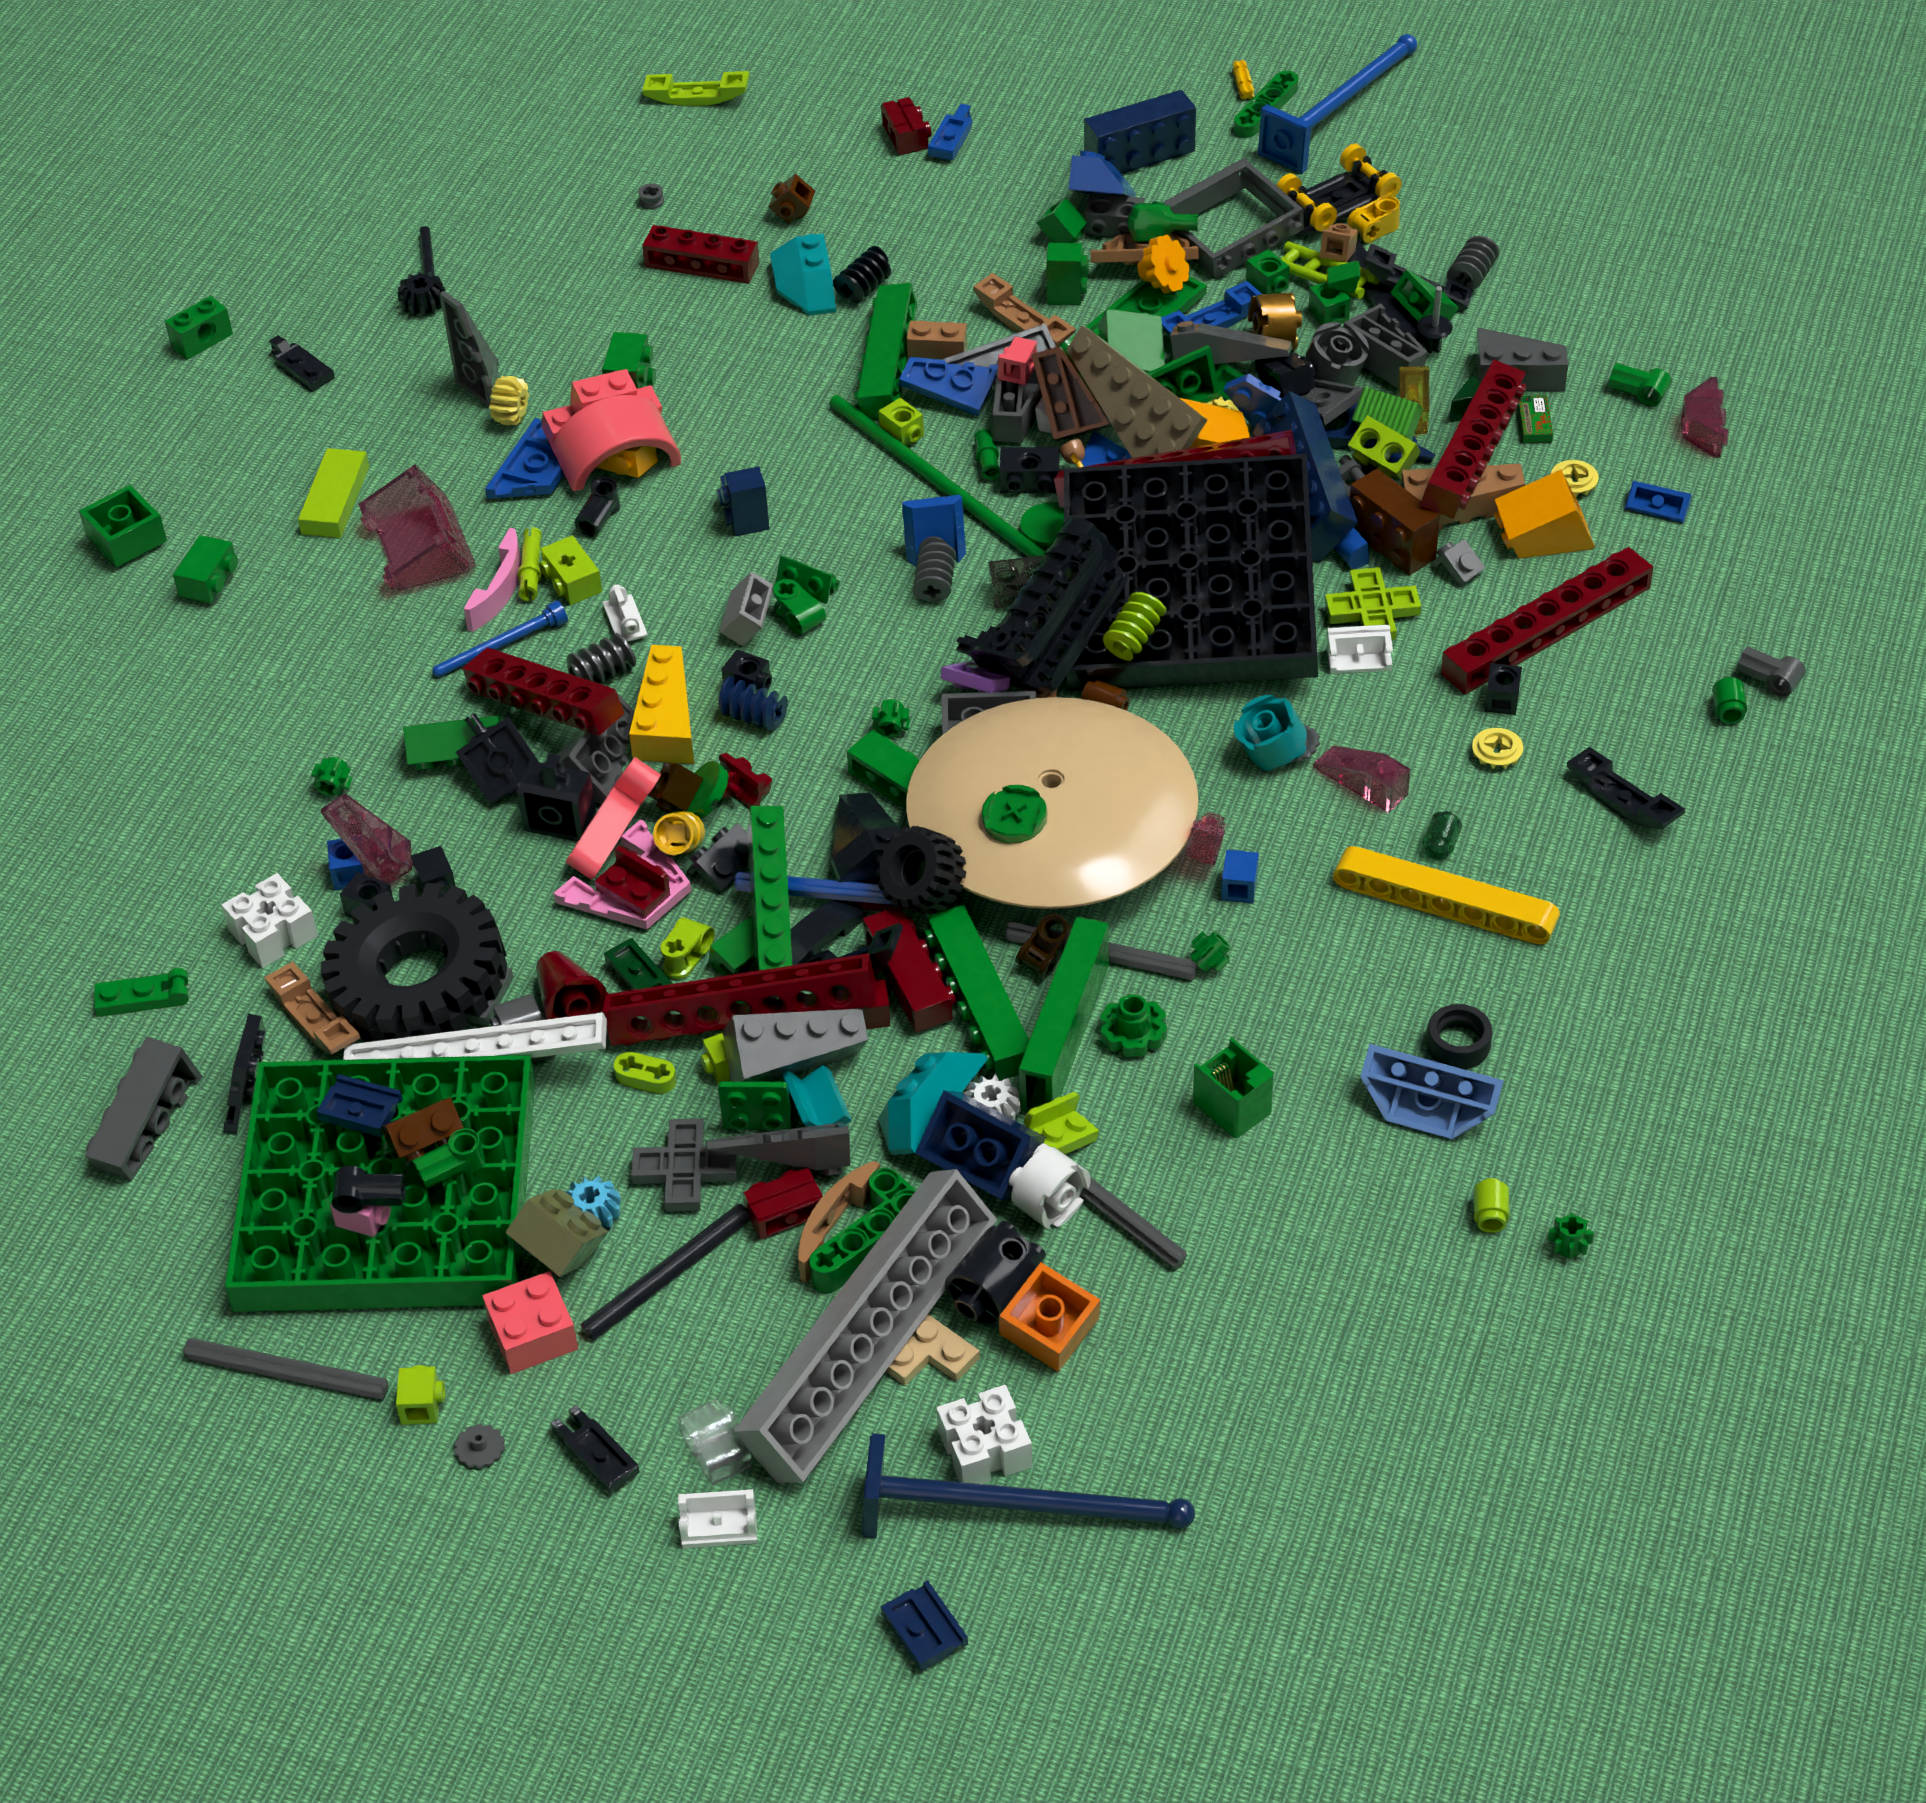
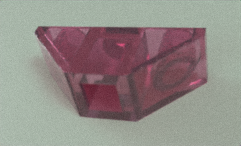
M1710 377L1684 396L1681 411L1682 436L1712 457L1721 458L1722 446L1728 445V428H1723L1726 423V409L1721 408L1723 406L1724 392L1723 389H1718L1717 377Z
M1206 812L1203 816L1199 815L1193 822L1184 856L1215 866L1230 824L1224 823L1225 817L1212 812Z

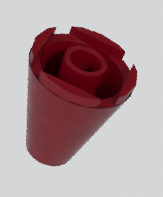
M550 951L539 958L536 964V972L546 1020L602 1013L605 994H608L601 981L562 952Z

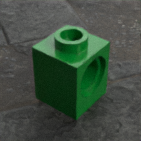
M1268 249L1246 260V281L1262 294L1281 293L1289 288L1290 266Z
M1327 282L1310 287L1309 310L1321 325L1331 322L1344 323L1349 320L1351 299L1345 291L1328 288Z

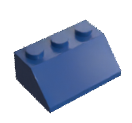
M1080 151V156L1072 155L1069 181L1070 190L1082 194L1099 193L1136 197V192L1117 168L1111 162L1105 160V156L1090 151Z

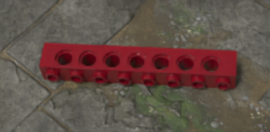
M1493 359L1428 481L1420 506L1451 519L1455 518L1459 509L1465 510L1471 494L1475 491L1479 478L1482 477L1495 447L1500 442L1503 431L1505 432L1511 416L1514 415L1518 403L1524 395L1527 387L1526 384L1522 383L1526 374L1525 371Z
M1292 430L1085 467L1296 454ZM1062 470L1054 478L1060 508L1064 507V470Z
M1629 546L1618 553H1613L1599 564L1590 566L1583 573L1566 580L1555 589L1543 593L1539 598L1520 606L1516 611L1504 618L1497 619L1483 630L1474 632L1467 639L1448 647L1442 655L1441 675L1464 695L1472 692L1488 682L1491 663L1517 666L1649 590L1654 566Z
M868 953L605 994L602 1013L607 1019L606 1028L611 1046L621 1044L630 1046L640 1041L653 1039L662 1041L672 1036L685 1034L694 1036L705 1031L723 1030L733 1015L866 1009L869 1006L876 1005L877 985ZM840 985V986H844V987H846V988H844V989H837V988H835L834 986ZM801 991H810L812 993L804 994ZM768 996H777L779 999H771ZM736 1001H743L746 1004H738ZM703 1006H710L713 1009H705ZM670 1011H676L680 1014H672ZM638 1016H643V1017H646L647 1019H639V1018H637V1017H638Z

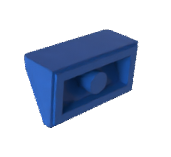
M1633 480L1625 510L1684 523L1691 505L1692 495Z

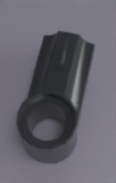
M599 477L592 482V493L575 519L576 528L581 530L584 535L593 537L594 534H599L609 516L616 514L620 509L617 483L610 477Z
M343 1166L336 1171L331 1204L337 1211L347 1214L357 1213L363 1209V1206H402L405 1203L406 1196L404 1174H367L366 1171L359 1167Z

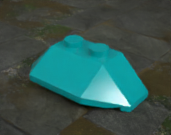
M824 233L795 237L770 253L776 291L779 295L793 305L802 308V311L808 316L836 312L831 267Z
M929 1052L916 1060L915 1068L908 1077L898 1083L896 1086L897 1091L889 1099L878 1117L888 1149L892 1155L916 1152L943 1090L962 1093L988 1058L985 1054Z

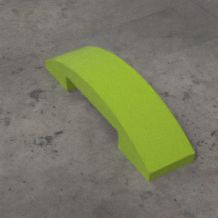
M749 71L723 72L721 81L674 82L672 74L646 75L642 92L644 96L673 105H713L731 100L746 92L750 73Z

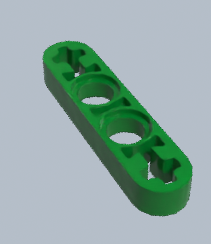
M1293 71L1278 72L1235 116L1234 133L1242 138L1255 136L1260 131L1261 112H1256L1255 110H1261L1266 104L1280 110L1298 91V75Z

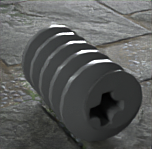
M1478 235L1469 238L1447 271V279L1449 278L1471 289L1478 288L1499 257L1500 250L1498 245L1486 236Z
M935 536L928 537L919 545L913 594L924 601H942L951 594L956 552L943 539Z
M618 633L612 634L609 639H601L599 644H590L588 649H579L577 654L571 653L566 658L569 674L593 682V676H596L600 682L605 681L604 671H607L611 677L616 676L614 666H617L622 672L626 671L625 661H628L632 667L636 666V657L628 642Z

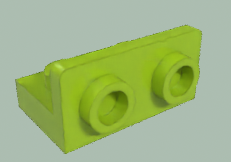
M1076 1092L1057 1097L1051 1102L1034 1107L1024 1118V1126L1045 1136L1044 1144L1058 1149L1063 1154L1070 1153L1096 1141L1099 1133L1098 1128L1076 1111L1080 1098Z

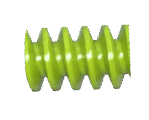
M1135 592L1130 595L1128 602L1121 609L1122 612H1119L1115 621L1109 627V631L1103 636L1105 647L1112 654L1123 660L1131 661L1133 659L1132 653L1139 654L1141 652V644H1146L1148 641L1147 635H1151L1154 632V626L1159 624L1160 616H1164L1167 612L1166 607L1161 601L1143 592Z

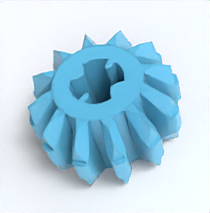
M598 1175L593 1181H588L583 1176L582 1183L571 1182L570 1191L565 1192L574 1199L573 1204L583 1212L586 1211L595 1215L601 1221L602 1227L612 1229L613 1220L619 1219L621 1199L617 1190H614V1185L611 1181L602 1183V1179Z

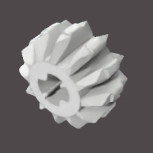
M995 1074L991 1080H986L981 1075L979 1083L970 1082L968 1091L964 1092L965 1095L1015 1120V1116L1019 1115V1092L1017 1087H1011L1008 1078L998 1081Z

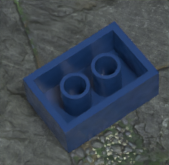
M943 1090L915 1153L945 1170L957 1169L966 1181L1001 1200H1012L1013 1187L1009 1184L1010 1176L1017 1168L1024 1167L1029 1159L1033 1157L1037 1147L1044 1143L1046 1137L961 1092Z

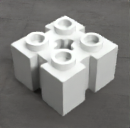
M278 873L255 885L257 892L249 896L243 892L221 904L228 930L241 945L246 943L249 954L262 968L285 956L283 949L291 944L297 949L318 937L312 910L299 896L293 898L291 887Z
M1006 1385L978 1393V1402L967 1405L963 1398L936 1407L938 1433L947 1454H952L953 1468L959 1482L984 1484L991 1481V1472L1002 1469L1004 1476H1008L1033 1467L1032 1443L1022 1420H1016V1407Z

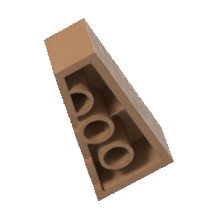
M1521 464L1486 465L1484 473L1479 478L1475 491L1471 494L1465 510L1459 509L1454 519L1439 514V530L1443 529L1444 524L1458 521L1459 525L1471 523V520L1478 516H1483L1486 519L1495 517L1494 513L1498 511L1495 499L1525 486ZM1435 468L1402 470L1401 486L1422 501L1428 481Z

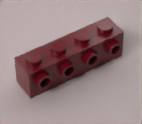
M653 225L642 244L645 267L750 284L760 263L758 241Z
M899 906L863 918L864 939L868 946L871 945L876 931L897 923L903 926L895 951L890 961L881 971L915 1033L953 1020L952 1006L956 1004L954 993L950 986H944L938 964L936 962L931 963L925 941L917 938L913 919L910 916L906 917Z

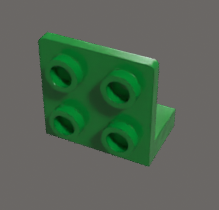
M721 1081L718 1083L723 1129H767L771 1131L792 1129L794 1101L786 1082Z

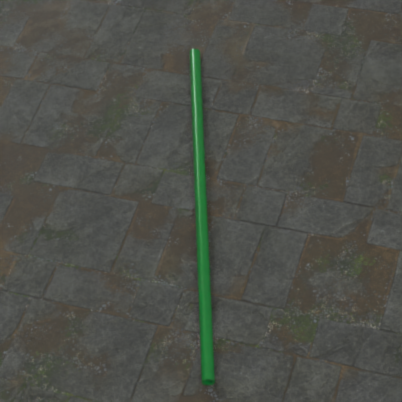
M834 395L830 399L829 405L835 411L947 496L960 495L962 497V506L965 510L1037 565L1040 564L1045 554L1043 549L840 395Z

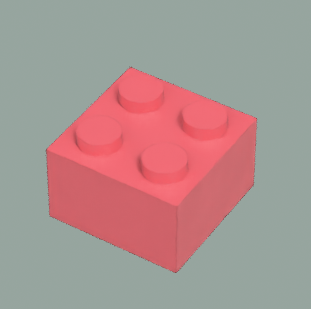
M550 1271L482 1295L488 1322L510 1374L578 1350L574 1324Z

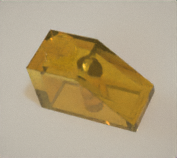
M1429 366L1399 367L1397 396L1415 401L1423 408L1415 434H1427L1429 422Z

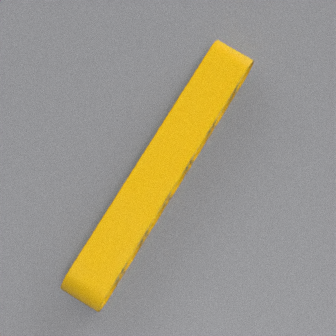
M1356 846L1344 849L1333 873L1334 881L1342 888L1539 945L1549 942L1560 916L1559 909L1551 902Z

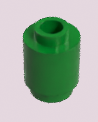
M1725 677L1715 682L1712 687L1716 715L1723 723H1739L1744 719L1747 712L1743 682L1734 677Z

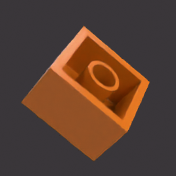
M1040 1262L1000 1314L999 1334L1059 1372L1098 1321L1101 1300Z

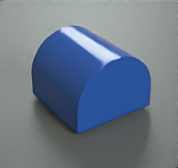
M1353 528L1333 549L1352 569H1357L1369 564L1367 541Z

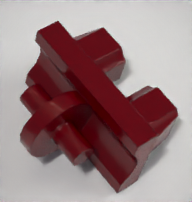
M727 752L719 756L720 764L728 772V783L722 797L730 798L734 795L749 808L751 806H760L762 796L770 793L772 778L766 773L756 775L751 771V763L744 757L735 759Z

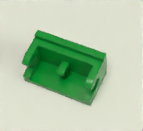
M752 915L710 945L708 963L712 967L714 966L723 976L735 974L739 971L740 967L754 958Z

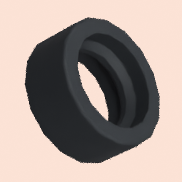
M1450 1004L1442 1007L1431 1016L1428 1023L1427 1050L1438 1063L1460 1069L1475 1067L1487 1058L1491 1049L1492 1024L1486 1014L1476 1007L1466 1004ZM1450 1027H1464L1476 1033L1479 1041L1469 1046H1455L1441 1039L1439 1033Z

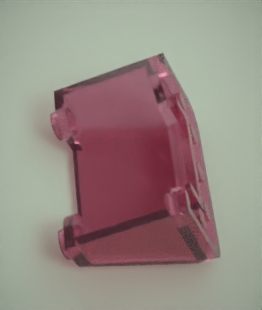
M416 464L358 504L363 515L360 517V520L369 532L374 530L380 536L390 562L383 567L385 573L382 577L392 590L396 588L399 591H404L466 574L476 567L475 560L449 499Z

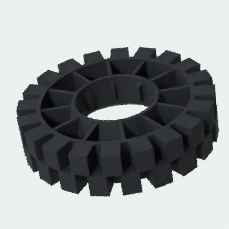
M426 883L421 897L415 884L399 887V900L393 902L389 892L386 891L373 897L377 910L373 912L362 903L350 912L354 924L342 920L333 931L336 941L327 940L323 951L326 961L321 962L323 984L337 1016L340 1017L342 1015L363 1040L371 1035L373 1041L393 1039L394 1036L396 1039L418 1036V1031H423L424 1035L442 1033L440 1025L447 1023L452 1031H459L469 1025L464 1011L479 1017L489 1007L486 997L496 998L502 988L500 977H506L507 962L505 956L507 954L492 913L489 909L485 908L484 902L474 894L468 898L464 889L451 886L445 893L442 884ZM416 951H439L447 958L443 967L433 977L415 985H393L388 983V980L385 978L389 969L396 961Z

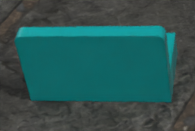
M820 1066L802 1080L789 1070L782 1074L785 1082L788 1084V1089L804 1125L809 1127L839 1122L848 1124L852 1121L834 1077L826 1066Z

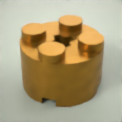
M1275 293L1252 296L1248 307V322H1252L1253 331H1249V333L1291 341V350H1296L1298 347L1296 332L1297 328L1302 326V315L1300 311L1295 310L1294 294Z

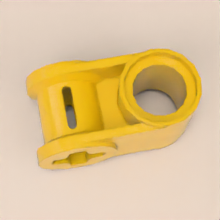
M1390 195L1379 197L1377 200L1353 210L1347 218V225L1352 229H1357L1365 243L1374 242L1378 238L1399 228L1400 201Z

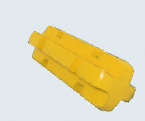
M1242 59L1241 61L1235 60L1233 62L1232 70L1235 75L1240 98L1251 100L1254 97V87L1249 70L1247 69V62Z

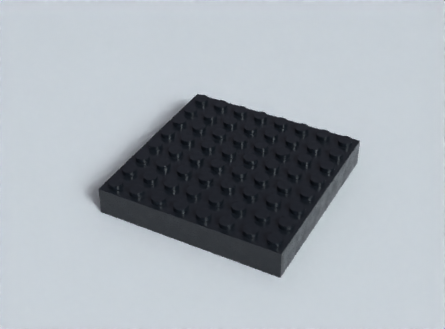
M1307 454L1064 468V524L1069 517H1079L1093 523L1118 553L1112 564L1118 565L1127 576V583L1068 672L1069 691L1083 690L1089 681L1096 682L1097 680L1118 688L1318 677ZM1135 592H1143L1161 601L1166 607L1167 612L1164 616H1160V622L1157 626H1154V632L1151 635H1147L1148 641L1146 644H1141V652L1139 654L1132 653L1133 659L1131 661L1123 660L1112 654L1105 647L1103 636L1109 631V627L1115 621L1119 612H1122L1121 609L1128 602L1130 595ZM1100 599L1094 601L1089 609L1094 608Z

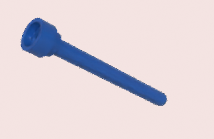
M556 600L546 605V609L542 611L541 615L434 666L432 673L436 677H441L468 664L487 647L497 650L547 625L549 627H559L568 622L567 614L562 604Z

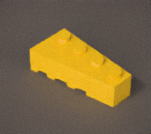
M651 645L629 732L632 758L636 757L640 761L695 764L681 646Z

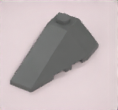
M443 291L439 294L455 382L489 406L492 387L495 386V381L499 378L498 359L463 304Z
M1193 321L1178 323L1177 326L1173 327L1170 334L1174 360L1206 345L1211 348L1214 364L1289 356L1292 349L1291 341L1203 323L1194 324Z
M618 693L617 695L625 714L600 736L579 729L558 753L562 757L564 767L590 772L595 802L601 804L621 776L623 765L628 761V755L625 752L627 742L630 741L629 732L635 711Z

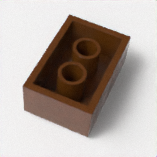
M1379 469L1373 470L1350 485V502L1358 521L1354 529L1367 541L1374 551L1382 554L1394 566L1400 568L1409 576L1436 560L1440 515L1437 512L1420 506L1421 501Z

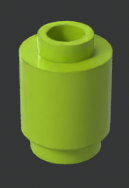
M1496 1178L1484 1179L1477 1183L1473 1190L1474 1220L1478 1223V1228L1484 1232H1500L1506 1228V1223L1510 1219L1509 1187Z

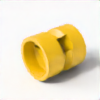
M685 811L662 816L656 822L653 830L656 846L659 850L669 855H678L696 850L702 844L705 835L704 825L700 818L691 812Z

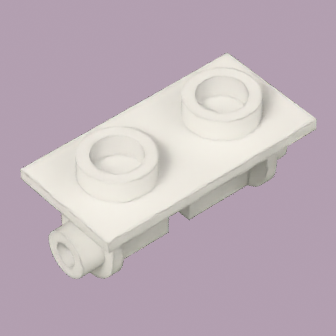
M613 585L609 591V600L603 601V606L614 633L620 634L627 642L648 637L632 594L627 595L624 587Z

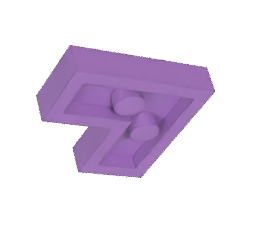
M974 660L943 666L941 669L940 679L953 682L952 686L955 688H974L978 690L977 693H992L1009 689V676L989 671L986 668H980Z

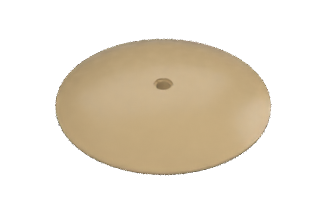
M1060 697L1035 698L1002 704L984 710L965 719L939 737L922 756L912 774L908 786L906 807L910 829L912 826H919L952 838L956 841L955 844L961 847L963 852L960 856L965 857L966 865L963 866V870L966 871V878H961L959 884L964 885L963 888L965 890L1007 905L1026 908L1058 909L1086 906L1121 896L1142 886L1167 868L1182 851L1193 831L1198 811V789L1191 766L1180 748L1165 733L1145 719L1115 706L1091 700ZM1008 785H1025L1034 788L1040 793V797L1045 800L1047 805V823L1043 830L1033 839L1022 843H1004L994 839L986 832L982 821V805L987 797L994 791L995 794L1002 791V787Z

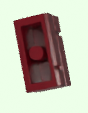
M909 97L898 99L897 102L893 100L882 103V125L897 153L905 155L912 153L913 150L915 152L926 150L928 148V138L932 136L929 122L923 121L920 106H915Z
M809 1168L800 1171L789 1170L779 1179L768 1183H755L747 1191L743 1192L744 1207L749 1211L750 1222L753 1224L759 1239H764L807 1222L812 1210L823 1197Z

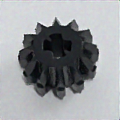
M419 271L417 275L408 274V279L400 280L397 292L398 300L404 312H411L412 316L417 314L425 316L426 313L435 314L436 309L442 308L439 293L445 291V287H443L439 276H432L431 272L421 274Z

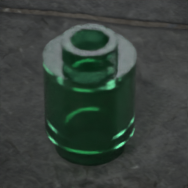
M1443 811L1432 815L1422 841L1423 851L1428 857L1435 860H1445L1448 855L1453 853L1462 830V822L1455 814Z

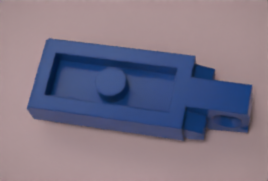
M960 104L954 116L945 115L928 145V156L954 160L972 128L971 105Z

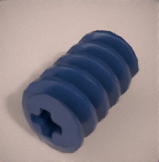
M729 676L721 687L718 704L721 714L725 716L731 715L736 720L742 719L745 723H753L759 728L764 727L768 731H774L785 718L788 699L787 696H783L778 702V692L772 691L768 696L766 688L762 687L757 692L755 684L751 683L746 688L744 680H739L735 685V678Z

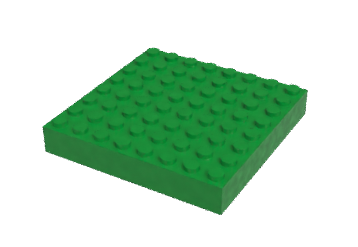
M531 1055L258 1062L225 1290L232 1311L484 1305L482 1295L518 1283L522 1246L505 1232L525 1205L536 1082ZM338 1074L400 1090L403 1100L397 1104L396 1112L390 1122L437 1101L451 1097L463 1127L472 1129L478 1134L486 1158L485 1164L477 1172L471 1174L459 1172L426 1189L414 1168L412 1160L406 1162L404 1156L396 1159L393 1158L384 1135L378 1137L319 1121L316 1112L330 1087L334 1086L337 1082L336 1077ZM435 1142L424 1147V1150L428 1153L438 1148V1145ZM343 1166H356L366 1171L367 1174H404L405 1203L402 1206H390L389 1219L385 1225L380 1226L375 1237L335 1225L330 1205L332 1203L336 1171Z

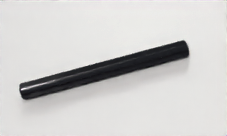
M742 1204L735 1205L581 1323L582 1332L590 1340H595L750 1221L748 1209Z

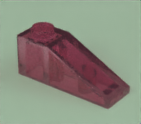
M1332 746L1313 763V768L1388 813L1407 797L1409 793L1411 769L1384 753Z
M345 793L321 808V814L366 870L380 880L391 884L412 871L411 841Z

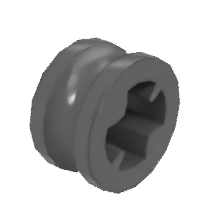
M646 184L639 189L640 205L643 208L653 210L663 205V189L660 185Z

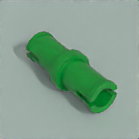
M981 429L974 434V441L977 447L975 452L976 460L981 464L982 476L987 480H993L1000 475V467L997 461L999 452L998 448L993 444L991 431Z

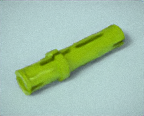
M531 527L530 536L529 528L523 531L522 560L517 576L520 580L518 595L524 601H530V592H532V601L537 598L538 582L542 576L539 567L542 532L535 527Z

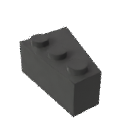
M1477 327L1475 363L1479 384H1481L1493 359L1526 372L1522 382L1527 385L1525 391H1565L1568 371L1567 349L1565 345Z

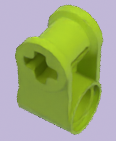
M681 917L660 945L661 954L665 958L663 964L664 974L668 978L675 980L688 977L704 954L710 950V945L713 944L715 936L714 928Z

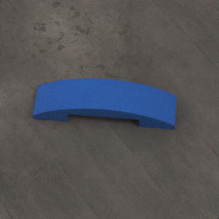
M1248 281L1225 290L1224 300L1187 316L1178 310L1162 317V330L1170 336L1173 327L1184 321L1229 328L1248 315L1251 297L1262 293Z

